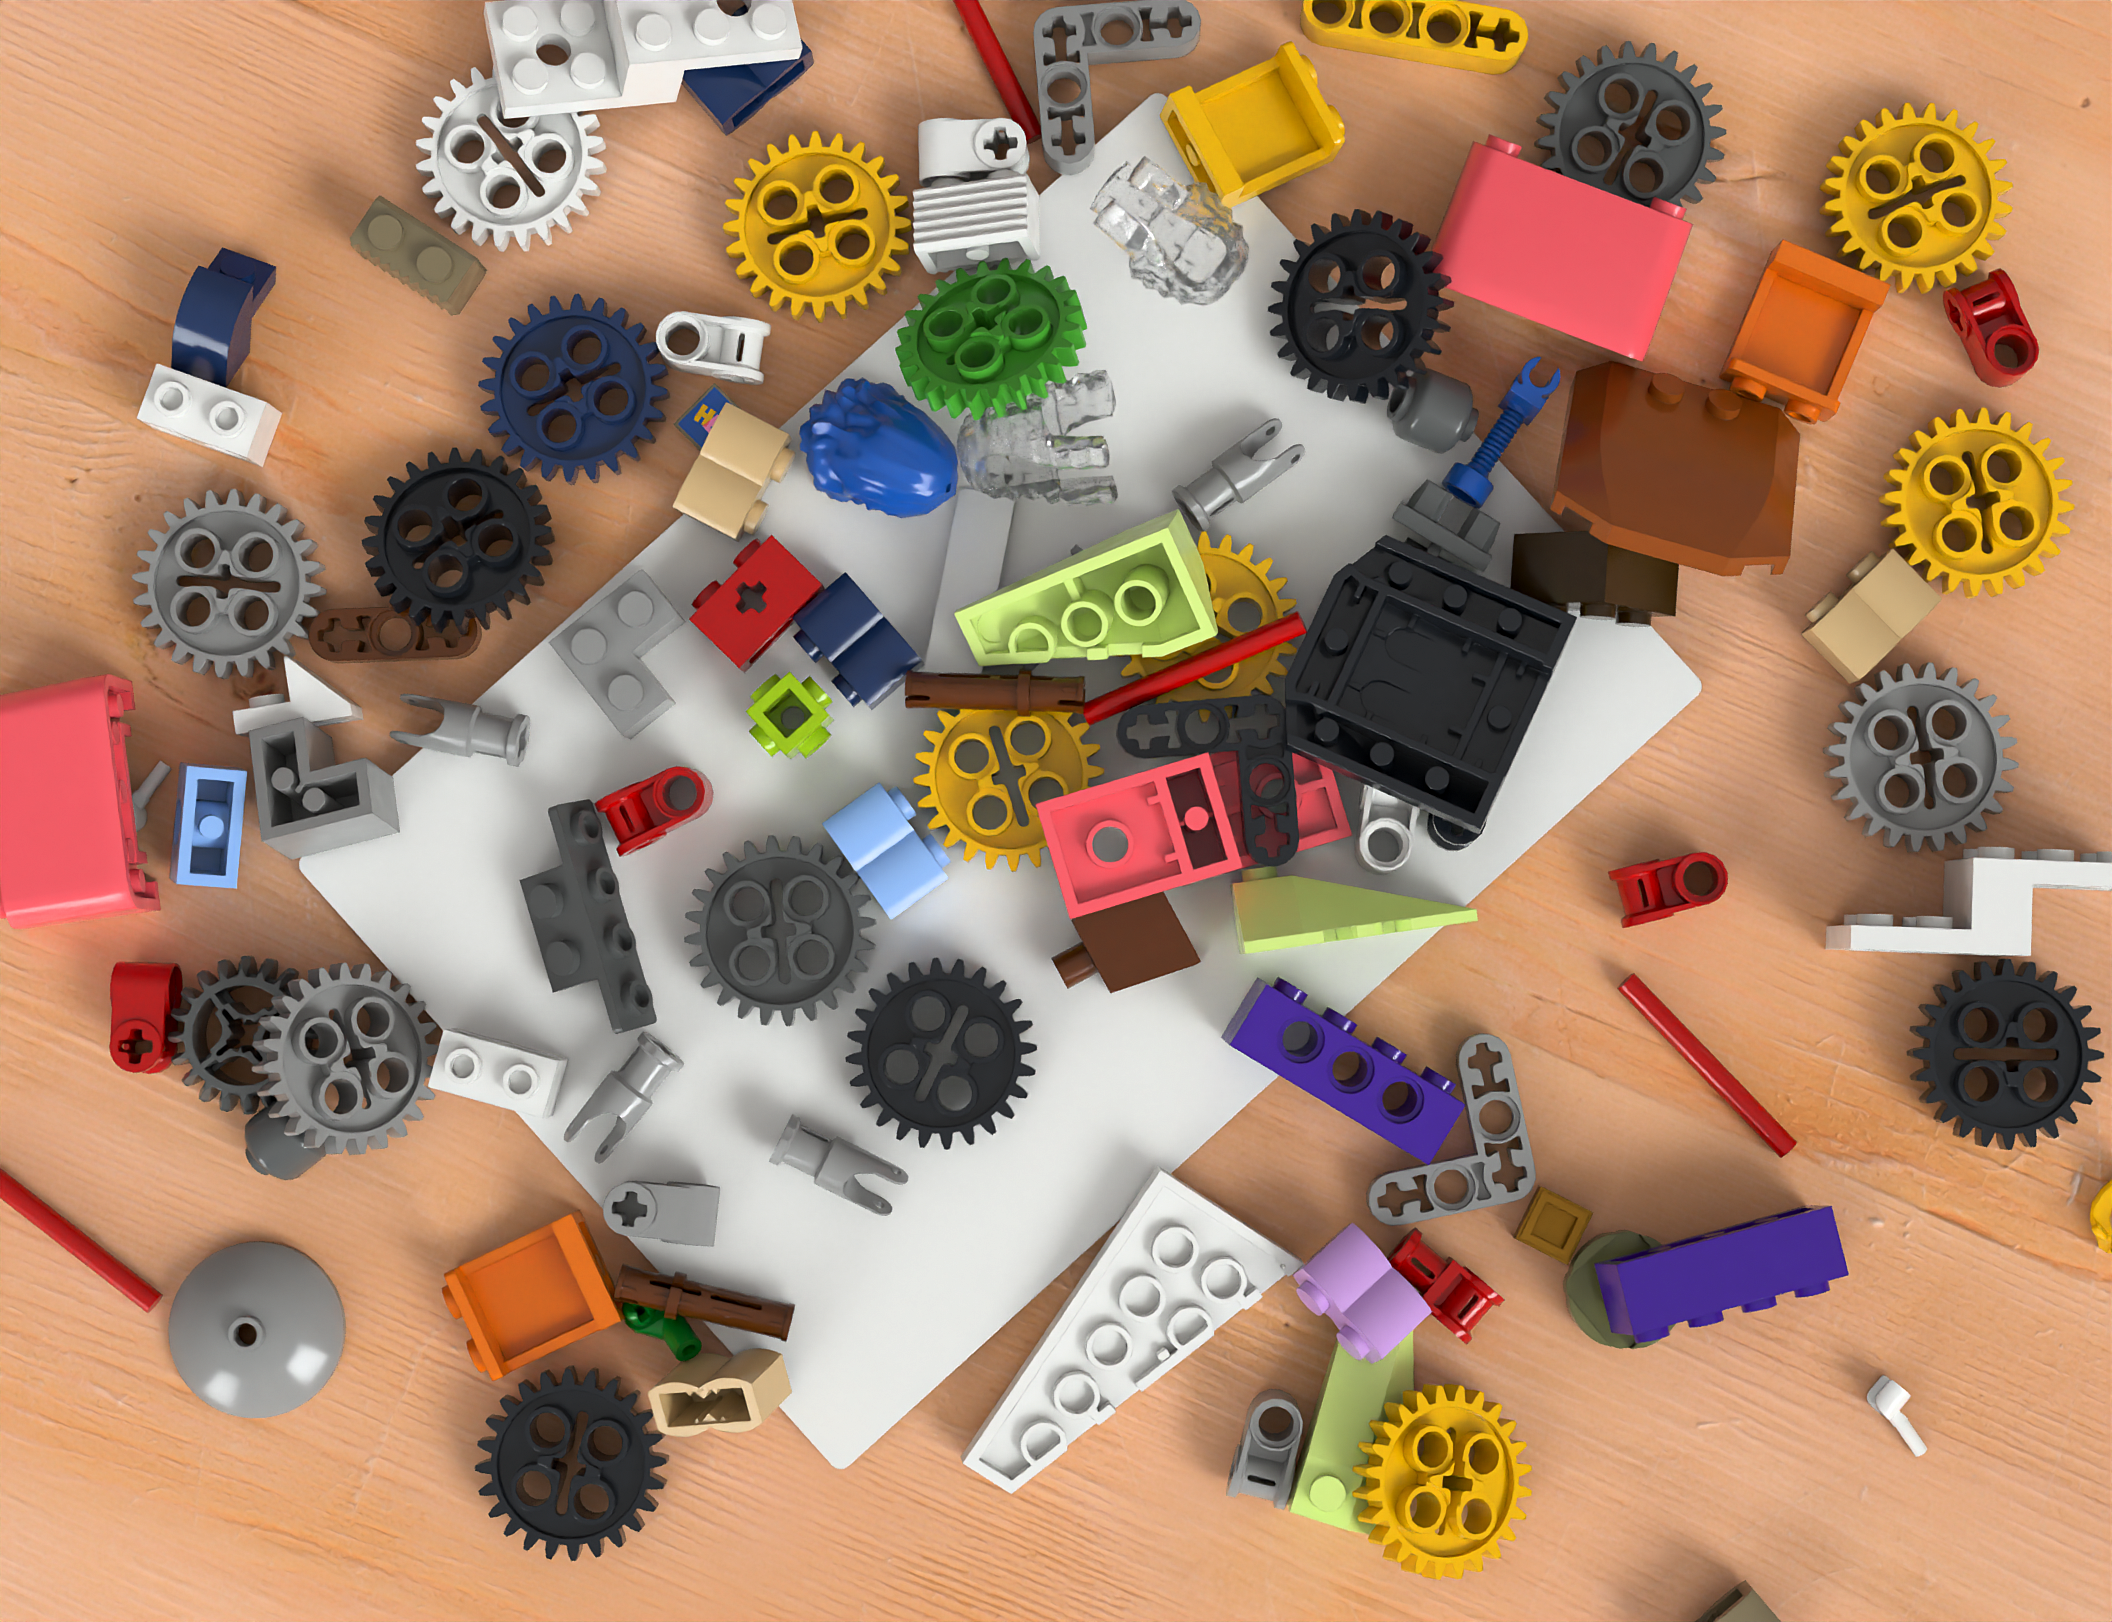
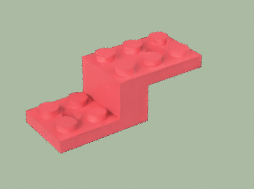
M1236 751L1219 752L1209 755L1207 752L1035 804L1070 919L1259 864L1253 861L1247 854L1243 842ZM1292 752L1299 830V844L1296 853L1352 836L1333 770ZM1264 763L1253 769L1249 783L1252 791L1261 797L1263 787L1269 781L1283 780L1277 767ZM1251 805L1252 818L1265 815V833L1255 836L1256 847L1266 848L1268 857L1277 856L1278 846L1287 844L1286 833L1276 832L1274 814L1286 816V812L1274 813L1266 807ZM1103 828H1117L1127 838V852L1116 862L1102 861L1093 851V838Z

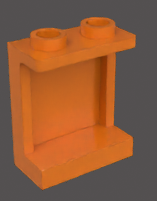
M1782 239L1770 253L1718 378L1730 382L1731 386L1729 389L1743 398L1761 402L1765 397L1784 405L1783 412L1797 421L1807 424H1816L1817 420L1822 422L1828 421L1838 411L1841 403L1837 400L1873 314L1882 307L1891 284Z
M580 1210L444 1273V1278L447 1282V1285L442 1287L445 1303L455 1319L463 1317L472 1339L466 1342L469 1355L480 1373L488 1371L492 1381L625 1319L622 1312L623 1302L613 1301L616 1286Z

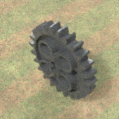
M1626 41L1621 45L1618 58L1615 59L1612 51L1605 45L1597 50L1598 66H1595L1590 59L1583 55L1576 60L1580 78L1566 71L1557 77L1560 85L1566 92L1563 94L1550 91L1545 95L1544 100L1556 110L1555 113L1541 114L1537 117L1536 123L1550 129V135L1536 140L1534 147L1550 150L1551 158L1540 164V167L1551 171L1556 170V173L1650 207L1653 197L1683 207L1680 201L1681 198L1692 204H1697L1703 199L1700 191L1694 185L1696 182L1711 184L1716 180V176L1705 167V164L1724 159V153L1710 147V143L1712 140L1725 135L1726 129L1710 126L1709 118L1718 114L1723 108L1722 105H1704L1702 98L1709 93L1713 86L1711 83H1706L1695 88L1690 83L1698 68L1695 64L1682 72L1675 70L1678 52L1672 51L1661 62L1656 61L1655 43H1649L1645 46L1640 57H1636L1631 41ZM1609 84L1622 85L1630 94L1631 104L1626 113H1616L1608 108L1604 94ZM1648 91H1653L1656 94V100L1635 133V139L1642 143V145H1637L1625 153L1612 185L1605 184L1604 176L1625 142V138L1618 131H1623L1635 123ZM1660 111H1671L1679 117L1682 130L1677 140L1665 139L1659 134L1656 127V119ZM1582 136L1595 137L1601 142L1604 148V157L1599 166L1587 165L1579 157L1577 147ZM1641 162L1647 164L1654 172L1655 183L1650 192L1643 193L1637 191L1632 186L1629 172L1634 163Z
M774 835L768 836L766 852L759 853L751 841H745L744 852L746 859L739 861L729 852L723 853V859L728 868L724 874L709 868L705 870V874L714 885L711 891L693 889L692 894L704 903L703 911H691L685 914V918L700 924V932L684 937V942L701 945L703 953L694 957L689 962L690 966L702 967L708 965L711 972L703 979L700 985L702 988H709L720 983L723 990L719 995L717 1004L724 1006L736 997L740 1000L738 1017L744 1019L754 1007L760 1008L761 1025H769L774 1012L781 1011L785 1025L793 1026L796 1009L802 1008L810 1021H814L817 1019L816 1002L821 1000L826 1006L835 1010L839 1007L833 993L837 987L849 993H854L857 990L852 981L847 977L850 970L856 972H868L869 967L856 957L858 950L875 949V943L861 938V930L870 928L877 923L876 919L861 917L858 909L865 906L872 899L870 895H852L850 890L860 879L857 873L842 879L837 875L844 861L841 856L838 855L826 865L821 862L823 855L822 844L816 843L806 856L802 854L801 840L797 836L792 837L787 851L780 850L779 843ZM775 878L780 879L782 882L783 919L786 923L795 924L796 935L786 937V952L791 976L790 981L786 984L780 981L777 939L767 938L766 927H771L776 923L771 891V882ZM805 882L817 884L823 894V903L820 909L809 916L799 914L792 904V893L798 885ZM751 887L757 889L763 896L764 909L758 918L747 922L736 915L733 904L737 893L742 889ZM811 940L823 943L829 954L828 964L825 969L814 975L804 972L797 961L800 947L805 942ZM752 946L764 949L770 960L766 975L758 980H750L745 977L739 967V958L742 952Z

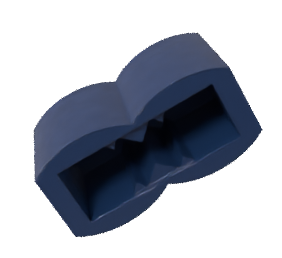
M746 4L736 10L731 16H741L747 13L748 8ZM801 39L802 51L799 59L685 70L681 84L727 136L752 118L770 99L798 80L814 64L812 51Z
M846 572L792 617L801 628L793 638L815 663L824 656L839 672L831 682L853 707L863 700L873 710L905 682L907 670L917 672L925 665L912 647Z

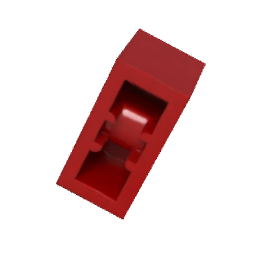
M772 535L764 543L758 538L751 541L733 561V564L738 569L722 585L717 580L711 582L691 604L697 611L689 620L744 673L795 622L792 617L825 590L822 583ZM765 587L767 590L762 595V599L767 605L765 609L758 613L755 609L750 608L742 614L740 611L746 605V602L741 597L742 593L748 588L757 593Z

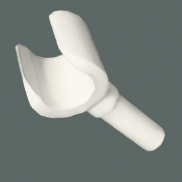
M161 760L139 789L135 790L132 794L136 832L140 831L146 824L147 812L145 806L150 801L149 798L172 770Z
M1882 1375L1868 1392L1867 1402L1888 1419L1893 1427H1896L1916 1457L1927 1451V1447L1908 1418L1899 1411L1911 1395L1895 1381Z

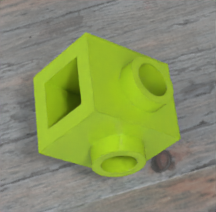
M788 672L782 679L775 674L750 696L754 704L746 712L757 724L749 730V733L771 757L781 750L790 759L794 758L799 752L806 759L832 736L826 728L834 719L825 709L833 701L810 676L800 683L791 672ZM790 708H798L804 714L802 725L796 729H788L783 724V715Z

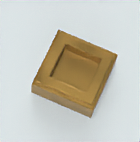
M1538 1185L1513 1238L1568 1265L1594 1212Z

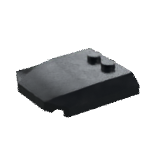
M1385 535L1375 543L1373 549L1353 564H1347L1333 576L1285 678L1287 750L1480 834L1563 654L1577 617Z

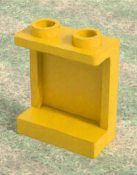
M1292 41L1280 45L1277 53L1271 59L1196 93L1188 85L1169 94L1160 113L1161 120L1213 216L1332 162L1345 142V128L1339 112L1333 105L1326 104L1317 87L1318 79L1312 62L1306 55L1299 54Z

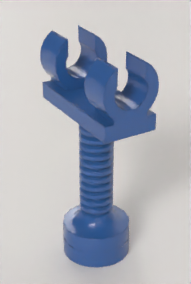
M1541 357L1529 360L1513 380L1509 391L1498 405L1503 410V413L1497 419L1493 428H1491L1490 433L1487 434L1481 447L1478 448V452L1474 454L1475 457H1472V462L1466 465L1458 462L1454 463L1442 481L1443 487L1465 504L1478 509L1483 506L1494 489V486L1488 480V476L1495 463L1498 462V458L1502 456L1501 453H1504L1511 439L1514 438V434L1517 433V429L1523 423L1528 426L1546 403V400L1559 385L1561 377L1559 368L1544 387H1537L1530 381L1529 374Z

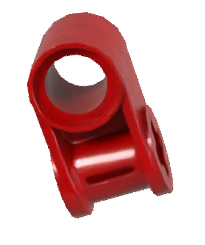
M2001 268L1989 272L1987 280L1961 291L1956 288L1944 291L1943 304L1949 322L1960 337L1975 373L1982 382L1992 387H2007L2018 381L2032 369L2038 360V342L2020 306L2015 286L2004 270ZM1995 345H2007L2013 349L2018 360L2016 368H2007L1999 364L1994 354Z
M676 766L668 768L642 782L619 789L598 800L594 805L598 813H605L619 841L616 851L619 857H624L664 838L667 833L701 817L711 806L714 792L711 782L705 774L696 769ZM688 777L696 786V800L688 809L679 810L671 803L669 796L670 788L679 778Z
M1706 852L1690 853L1662 861L1655 859L1608 871L1610 880L1617 882L1625 916L1621 919L1622 928L1674 916V913L1710 904L1722 896L1728 884V872L1723 862L1715 855ZM1694 862L1704 864L1712 874L1711 887L1701 896L1690 893L1683 881L1685 869ZM1637 880H1638L1639 885H1640L1642 897H1643V900H1644V906H1643V903H1642V899H1641L1640 891H1639V888H1638Z
M117 962L115 964L110 982L112 1014L109 1049L110 1056L115 1064L124 1071L154 1074L160 1073L171 1066V1058L177 1053L178 1045L177 1043L169 1042L167 1037L169 1032L178 1031L179 1021L174 1020L171 1017V1013L174 1008H180L182 1002L183 978L179 964L158 962ZM152 1041L153 1048L151 1053L140 1054L135 1052L136 1042Z

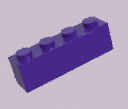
M1819 1205L1798 1207L1594 1263L1611 1333L1633 1335L1635 1343L1649 1342L1670 1335L1669 1325L1684 1321L1688 1322L1690 1328L1721 1322L1724 1320L1722 1311L1741 1306L1743 1313L1774 1307L1777 1305L1775 1296L1794 1291L1796 1298L1825 1293L1830 1290L1828 1281L1849 1275L1832 1206Z

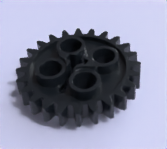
M1354 209L1351 222L1348 217L1334 213L1331 217V231L1324 226L1314 223L1311 225L1314 239L1312 244L1298 239L1293 242L1296 251L1300 255L1297 262L1281 259L1279 264L1290 275L1287 281L1271 283V287L1274 290L1283 294V301L1268 306V312L1282 316L1283 323L1270 330V335L1287 339L1288 342L1280 349L1277 355L1281 359L1297 360L1290 374L1293 377L1304 380L1309 378L1307 389L1310 391L1323 393L1327 390V398L1342 402L1348 395L1350 401L1366 404L1369 393L1373 398L1387 400L1389 397V383L1394 388L1405 391L1409 389V380L1406 374L1408 370L1422 375L1428 372L1420 358L1424 352L1436 355L1441 354L1442 350L1431 339L1434 332H1450L1451 327L1445 322L1438 320L1439 311L1454 307V302L1439 297L1438 291L1450 284L1452 280L1451 277L1441 273H1433V270L1444 258L1442 254L1433 251L1425 252L1431 239L1429 236L1419 232L1412 234V223L1400 218L1393 223L1392 215L1378 210L1372 218L1370 213ZM1390 263H1393L1395 270L1394 278L1390 285L1383 289L1381 284L1382 273ZM1338 266L1340 269L1339 282L1333 290L1329 291L1328 277L1331 271ZM1366 299L1381 304H1391L1404 300L1407 302L1403 310L1359 308L1354 311V314L1341 310L1314 312V307L1321 303L1362 305L1365 304ZM1391 322L1393 326L1392 339L1387 346L1382 348L1379 339L1383 327ZM1337 325L1339 331L1338 341L1333 348L1328 350L1326 344L1327 334L1333 326Z
M452 448L449 462L441 464L437 456L433 452H429L427 459L428 469L421 471L409 461L406 463V468L410 479L404 483L390 476L387 481L394 492L391 498L380 495L374 496L373 501L382 513V516H367L364 520L369 531L375 534V536L362 540V546L366 553L374 556L365 562L366 568L371 577H379L374 585L381 597L392 595L389 603L394 612L399 614L410 607L409 617L415 626H419L431 615V623L436 633H442L449 619L455 621L461 635L466 634L469 619L477 618L481 626L485 630H489L491 623L490 613L497 610L505 619H512L508 603L515 599L522 604L529 605L531 601L524 588L525 585L543 586L545 584L541 572L535 566H546L553 563L550 551L542 547L555 542L552 528L544 525L552 519L547 505H537L542 499L538 486L531 485L525 487L528 480L524 470L518 468L507 475L508 466L504 457H497L487 467L486 459L481 449L475 450L469 462H463L458 449ZM468 495L482 497L480 503L471 510L460 511L456 509L458 502L463 497ZM497 513L504 514L503 518L493 519ZM420 525L432 527L429 535L423 540L417 542L406 540L408 533L413 528ZM458 535H461V537L467 542L461 546H457L456 543L452 541V539ZM498 540L513 542L511 548L503 555H486L488 547L493 542ZM416 563H424L422 568H414ZM450 570L462 572L460 580L455 585L450 587L436 586L438 578L443 573Z
M933 958L930 974L923 976L917 964L911 962L908 968L909 981L904 983L894 973H888L887 979L892 991L886 995L877 989L871 988L868 993L877 1005L875 1010L857 1008L855 1014L867 1025L865 1031L856 1030L848 1032L847 1037L862 1044L861 1052L853 1053L845 1057L848 1063L862 1065L864 1073L852 1079L850 1085L855 1087L868 1085L871 1093L864 1098L860 1106L863 1109L879 1103L883 1110L878 1117L876 1125L881 1127L891 1119H896L900 1122L896 1139L900 1141L913 1128L919 1130L918 1140L920 1148L926 1147L932 1133L940 1134L941 1143L945 1150L951 1148L953 1133L961 1132L964 1140L969 1145L975 1143L974 1126L980 1124L991 1135L997 1132L992 1118L996 1111L1010 1119L1015 1116L1013 1109L1006 1101L1009 1095L1017 1098H1027L1028 1092L1016 1081L1018 1076L1035 1075L1036 1069L1022 1063L1021 1059L1022 1055L1036 1051L1037 1045L1030 1042H1021L1019 1034L1033 1026L1032 1020H1014L1012 1014L1023 1002L1021 999H1015L1004 1004L1000 999L1007 985L1004 980L996 983L990 989L984 986L986 968L981 967L970 979L965 977L964 960L958 959L951 974H944L940 959ZM926 996L938 999L945 1008L944 1022L939 1028L932 1031L923 1030L918 1027L912 1016L915 1003ZM965 1005L969 1011L951 1046V1051L958 1056L955 1065L951 1063L943 1064L926 1099L918 1101L915 1098V1093L933 1059V1055L926 1051L927 1044L929 1042L938 1044L943 1040L958 1007ZM975 1023L989 1024L998 1035L997 1049L989 1056H975L965 1046L964 1038L966 1031ZM903 1049L915 1055L919 1070L913 1081L898 1083L889 1077L886 1071L887 1058L895 1050ZM958 1076L969 1083L972 1097L967 1106L954 1110L942 1104L939 1099L938 1090L945 1078Z
M1999 959L1995 975L1986 961L1975 962L1974 980L1963 970H1955L1952 972V977L1956 989L1952 990L1944 985H1935L1933 990L1941 1003L1938 1006L1920 1004L1918 1007L1930 1019L1928 1025L1910 1026V1032L1924 1039L1923 1047L1907 1050V1056L1923 1060L1924 1065L1923 1068L1913 1072L1910 1075V1079L1928 1081L1930 1088L1919 1097L1920 1102L1928 1104L1939 1101L1941 1103L1933 1118L1936 1122L1945 1123L1954 1117L1957 1118L1953 1128V1135L1956 1137L1964 1138L1975 1128L1974 1139L1975 1145L1987 1147L1994 1134H1996L1999 1148L2012 1150L2015 1135L2017 1134L2024 1146L2036 1147V1129H2039L2048 1138L2055 1139L2059 1137L2055 1119L2058 1118L2066 1123L2076 1124L2078 1119L2070 1105L2073 1102L2091 1105L2093 1100L2081 1089L2083 1083L2101 1082L2102 1078L2095 1072L2087 1069L2089 1061L2104 1058V1052L2089 1049L2087 1043L2088 1040L2099 1035L2101 1029L2083 1027L2081 1020L2091 1012V1006L2078 1005L2072 1007L2069 1004L2076 994L2077 988L2075 986H2064L2055 991L2054 987L2058 977V973L2055 971H2046L2035 980L2036 965L2034 962H2023L2016 975L2011 959ZM1974 1008L1982 1011L1987 1020L1986 1032L1976 1041L1969 1038L1964 1029L1965 1017ZM2033 1009L2041 1012L2046 1023L2044 1033L2035 1041L2029 1039L2023 1029L2024 1018ZM2006 1046L2020 1049H2054L2057 1055L2053 1060L2009 1059L2003 1062L1990 1059L1959 1060L1954 1057V1051L1957 1048L2001 1049ZM1978 1067L1985 1073L1988 1084L1982 1096L1972 1099L1965 1091L1964 1081L1968 1072ZM2038 1068L2045 1076L2046 1086L2042 1095L2032 1100L2025 1093L2023 1082L2024 1077L2030 1070Z
M572 1365L565 1368L562 1382L558 1383L554 1374L548 1369L541 1373L540 1390L527 1379L518 1384L523 1399L522 1402L508 1394L500 1400L502 1408L508 1414L507 1417L492 1414L486 1419L485 1422L497 1435L496 1437H482L478 1441L477 1446L492 1453L491 1458L475 1465V1471L491 1474L492 1481L488 1482L478 1492L481 1496L497 1495L499 1502L491 1509L488 1515L490 1518L505 1513L508 1514L511 1520L503 1533L506 1537L514 1534L520 1528L527 1532L524 1540V1550L528 1551L541 1539L546 1541L545 1552L547 1559L553 1558L560 1545H566L570 1560L576 1561L580 1557L583 1544L587 1543L591 1552L597 1558L604 1553V1537L607 1536L613 1544L621 1547L626 1542L623 1525L637 1532L644 1527L645 1523L637 1509L654 1512L658 1507L659 1503L647 1491L648 1489H663L667 1484V1479L653 1473V1468L666 1464L669 1461V1455L653 1452L652 1447L661 1441L666 1434L658 1430H647L645 1424L654 1416L652 1409L637 1413L633 1408L641 1394L638 1389L631 1392L625 1398L618 1395L621 1377L616 1376L606 1387L599 1385V1369L592 1368L585 1377L584 1382H579L575 1367ZM583 1411L588 1414V1422L579 1446L577 1461L585 1464L586 1468H581L572 1478L567 1512L560 1514L557 1512V1504L567 1476L568 1465L559 1461V1458H563L573 1448L578 1414ZM553 1413L563 1421L565 1434L562 1440L549 1442L540 1436L537 1430V1419L540 1414ZM610 1426L618 1431L622 1438L620 1453L606 1455L596 1448L593 1441L596 1428ZM539 1471L547 1476L551 1484V1493L548 1498L535 1499L529 1496L523 1486V1478L526 1472ZM596 1484L602 1487L607 1492L609 1498L607 1510L603 1512L587 1510L580 1499L582 1486Z

